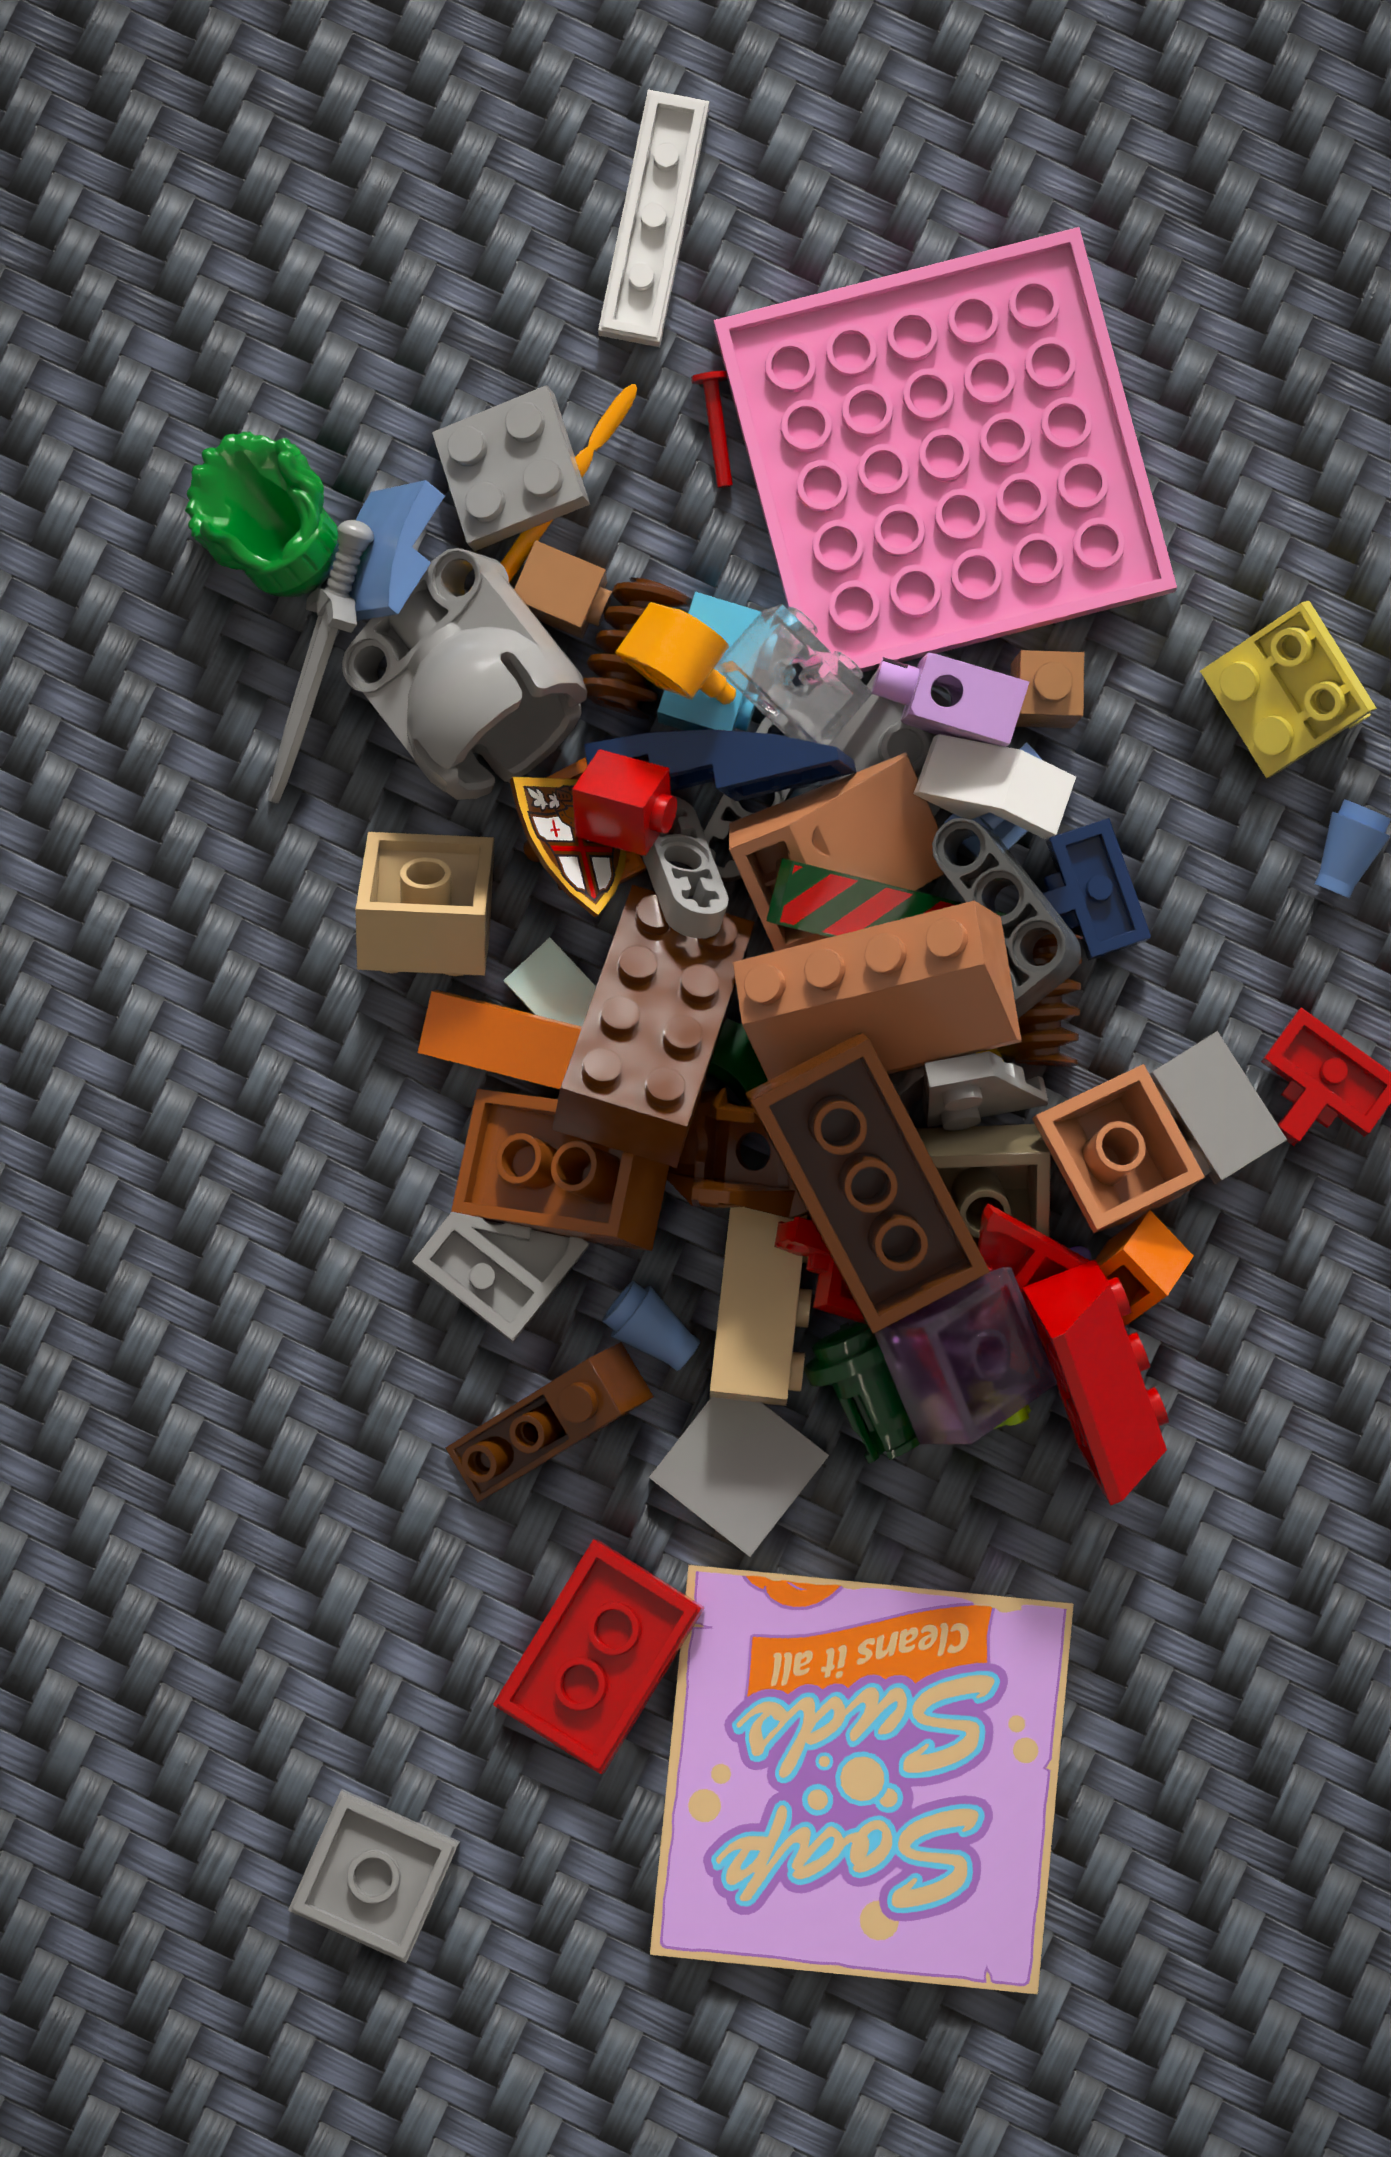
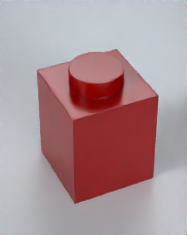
M599 749L572 789L575 837L643 856L647 855L660 833L666 834L669 832L676 817L677 799L675 796H671L670 768Z

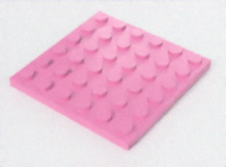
M1080 227L714 320L717 341L725 371H727L732 398L808 686L878 669L883 657L898 662H905L924 657L928 652L936 654L1167 595L1176 591L1175 577Z

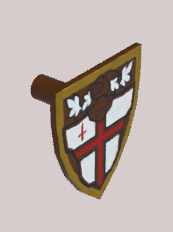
M512 777L509 779L512 793L527 838L523 846L525 855L531 861L541 862L545 870L556 881L559 890H563L593 917L598 916L617 890L625 868L626 851L575 837L572 789L579 779Z

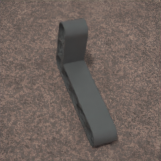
M967 818L952 819L943 824L936 832L932 843L933 856L938 866L966 902L975 900L997 914L995 910L997 894L1003 888L1010 885H1016L1019 891V900L1015 909L1007 915L1000 916L1017 1017L1019 1019L1068 979L1078 968L1081 959L1080 944L1071 929L997 835L976 821ZM978 836L981 847L979 856L973 863L967 866H960L957 861V851L960 844L969 837ZM1054 934L1058 944L1056 956L1051 962L1043 966H1036L1033 960L1035 944L1043 936ZM924 1066L908 1069L904 1081L895 1087L906 1110L923 1097Z

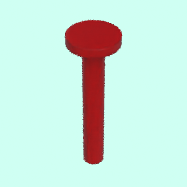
M711 371L691 376L692 384H703L717 488L733 486L719 382L728 379L727 371Z

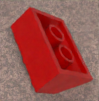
M1092 1260L1022 1287L1079 1451L1111 1506L1123 1501L1167 1451L1159 1427L1169 1423V1419L1157 1389L1152 1387L1146 1390L1141 1372L1150 1369V1363L1137 1332L1128 1335L1122 1317L1132 1312L1124 1288L1118 1277L1107 1280L1097 1262Z

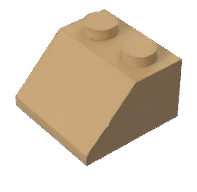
M368 832L355 909L357 970H375L385 973L418 972L440 973L449 976H485L490 937L494 837Z

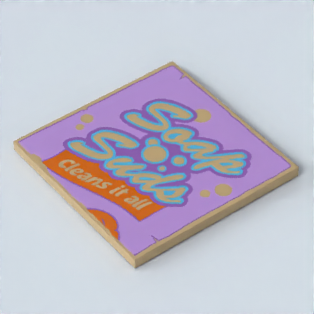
M688 1565L686 1596L705 1608L680 1648L650 1955L1038 1994L1074 1604Z

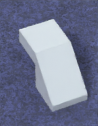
M938 734L933 737L913 794L961 818L971 820L987 813H992L1046 839L1057 835L1076 776L1023 750Z

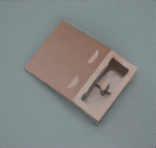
M907 752L729 823V850L774 951L830 938L766 921L782 858L913 891L920 889L944 874L933 856L932 847L939 826L928 801L913 794L918 777Z

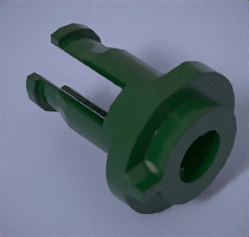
M856 1322L849 1325V1323H845L840 1326L839 1330L814 1344L812 1350L816 1357L804 1367V1372L811 1386L817 1387L832 1384L851 1428L862 1439L867 1449L864 1457L868 1464L879 1459V1456L885 1451L889 1460L894 1459L914 1449L926 1438L922 1429L917 1430L912 1419L910 1400L890 1358L902 1348L901 1338L895 1326H887L873 1334L867 1324Z

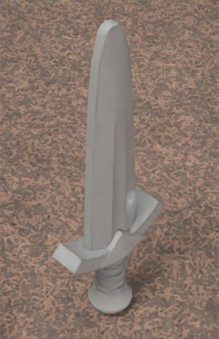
M347 520L337 527L339 551L336 552V560L333 561V570L330 571L331 577L327 581L328 586L325 589L317 588L307 598L306 610L316 612L318 618L284 728L270 785L269 802L279 803L287 785L311 717L337 631L340 629L352 633L357 625L355 600L350 597L349 591L353 587L352 582L354 583V575L358 571L357 565L360 564V556L366 551L368 545L374 541V534L371 528L361 521Z

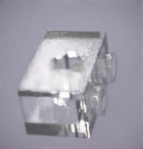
M783 604L763 610L722 656L715 668L787 737L829 745L872 695L871 690L861 681L863 673L858 665L845 654L839 651L832 653L815 636L818 633L815 624L800 610L794 607L787 609ZM799 663L803 670L798 678L804 685L796 687L792 680L797 672L792 665Z

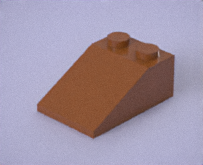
M477 1089L451 1212L481 1217L483 1220L501 1224L510 1223L532 1228L531 1230L569 1238L570 1236L578 1237L594 1243L652 1251L669 1165L552 1130L558 1099Z

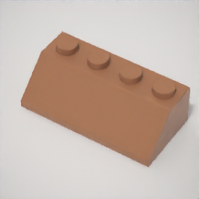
M975 900L733 962L742 1025L768 1081L860 1032L869 1038L887 1074L924 1066L928 1062L970 1055L1022 1042L1002 920L999 915Z

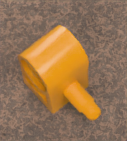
M653 602L649 603L616 650L617 656L660 689L678 694L689 700H692L700 689L710 698L714 697L723 705L730 704L736 697V689L726 681V678L714 669L729 648L728 643L706 624L680 609L669 608Z

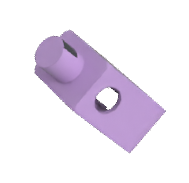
M928 652L919 661L917 668L883 657L871 694L904 704L905 707L900 722L935 735L941 734L1006 747L1011 742L1029 682ZM933 685L941 686L948 691L951 698L950 707L940 706L932 699L931 688Z

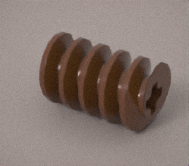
M631 577L629 578L631 582L617 583L612 590L613 597L623 606L609 607L604 613L605 621L615 630H601L597 633L595 639L597 645L608 654H592L587 661L589 669L600 678H584L583 681L587 690V698L594 703L628 716L649 719L645 713L638 709L639 702H659L661 696L646 685L647 679L616 655V650L649 603L653 602L669 608L690 607L692 599L684 593L661 583L644 578Z
M1054 934L1043 936L1035 944L1033 960L1036 966H1043L1051 962L1056 956L1058 944ZM1075 935L1077 940L1083 939V937ZM1069 978L1066 979L1018 1019L1022 1042L998 1047L997 1051L1015 1059V1063L1057 1067L1077 1066L1078 1060L1060 1053V1046L1079 1041V1034L1062 1028L1061 1021L1079 1016L1080 1009L1062 1002V995L1081 990V983Z

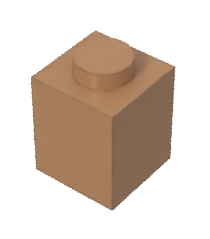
M537 540L533 544L514 588L538 621L583 639L589 623L598 627L601 625L605 610L609 607L613 596L612 591L605 589L607 584L606 569Z
M1020 650L1011 663L1010 676L1028 681L1029 685L1015 727L1073 728L1083 717L1084 652Z

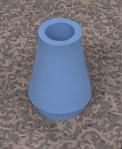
M1344 799L1339 812L1331 813L1320 872L1314 884L1350 899L1354 887L1391 837L1385 834L1391 818Z
M634 1281L628 1284L619 1294L602 1320L603 1323L613 1330L611 1337L667 1363L676 1371L680 1370L687 1363L700 1344V1340L687 1330L651 1286L643 1289Z

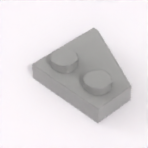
M451 1212L414 1258L412 1264L513 1343L585 1253L589 1244L578 1237L570 1236L569 1238L531 1230L532 1228L510 1223L501 1224L483 1220L481 1217Z

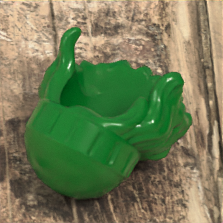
M245 431L238 435L228 434L224 436L217 448L204 449L201 455L204 463L193 466L191 486L187 490V497L190 501L186 506L185 512L191 518L188 523L191 536L208 550L219 565L235 570H243L260 590L270 595L299 597L320 586L330 576V571L333 570V561L336 560L335 555L339 551L336 523L323 508L324 486L322 480L310 468L307 458L301 453V450L295 444H291L287 438L274 441L267 436H255L253 433Z

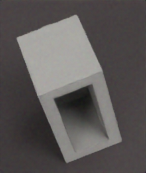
M1218 1031L1150 1073L1173 1119L1187 1140L1186 1143L1204 1176L1208 1174L1214 1184L1224 1180L1287 1140Z

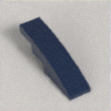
M708 729L643 733L584 744L587 766L597 751L601 749L670 768L671 791L715 781L716 789L734 801L856 773L854 760L837 747L777 734Z

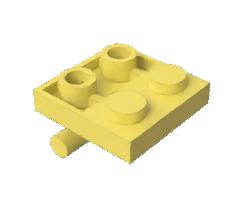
M1310 601L1300 603L1200 670L1266 778L1279 773L1348 727L1351 729L1371 716L1370 713L1377 709Z

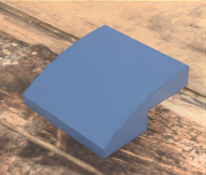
M427 480L371 492L356 518L357 521L368 525L374 534V541L368 545L366 551L360 556L361 561L357 565L358 571L354 575L353 587L349 591L350 597L355 600L357 621L399 614L431 564L430 561L413 548V545L445 495Z

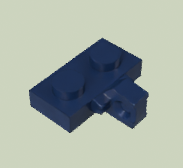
M1109 818L1050 837L1046 841L1057 873L1043 879L1048 891L1043 893V895L1071 930L1077 928L1079 936L1083 937L1081 942L1088 961L1146 942L1151 938Z

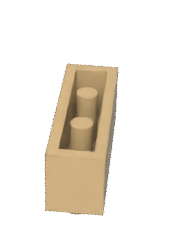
M745 1207L730 1208L710 1398L715 1397L786 1406L788 1390L801 1392L805 1353L793 1352L795 1327L808 1328L812 1289L800 1288L802 1263L807 1264L808 1257L797 1256L774 1247L778 1222H789L794 1219Z

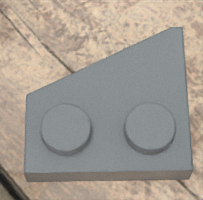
M990 1051L928 1062L924 1066L922 1105L927 1127L943 1125V1129L948 1131L963 1130L979 1124L981 1117L1048 1105L1047 1093L1042 1077L1037 1076L1025 1080L1022 1067L1014 1063H1005L1002 1057Z

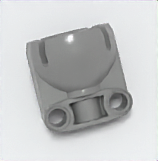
M460 548L448 549L431 561L428 569L399 614L371 618L348 646L342 660L343 675L347 683L355 690L364 693L429 781L456 800L477 799L490 794L493 790L495 777L478 762L473 753L482 755L503 781L510 782L509 779L512 777H522L554 752L571 733L581 716L580 703L586 701L587 690L581 673L509 584V577L504 566L496 559ZM474 569V584L470 591L465 593V578ZM386 656V671L379 680L377 673L378 665L381 659Z

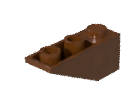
M620 1342L586 1359L445 1448L478 1503L613 1423L654 1396L624 1345Z

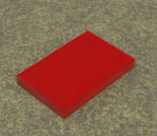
M593 1539L493 1705L599 1774H603L606 1772L705 1607L598 1539Z

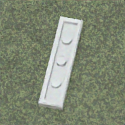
M648 90L598 328L599 336L660 347L709 112V101Z

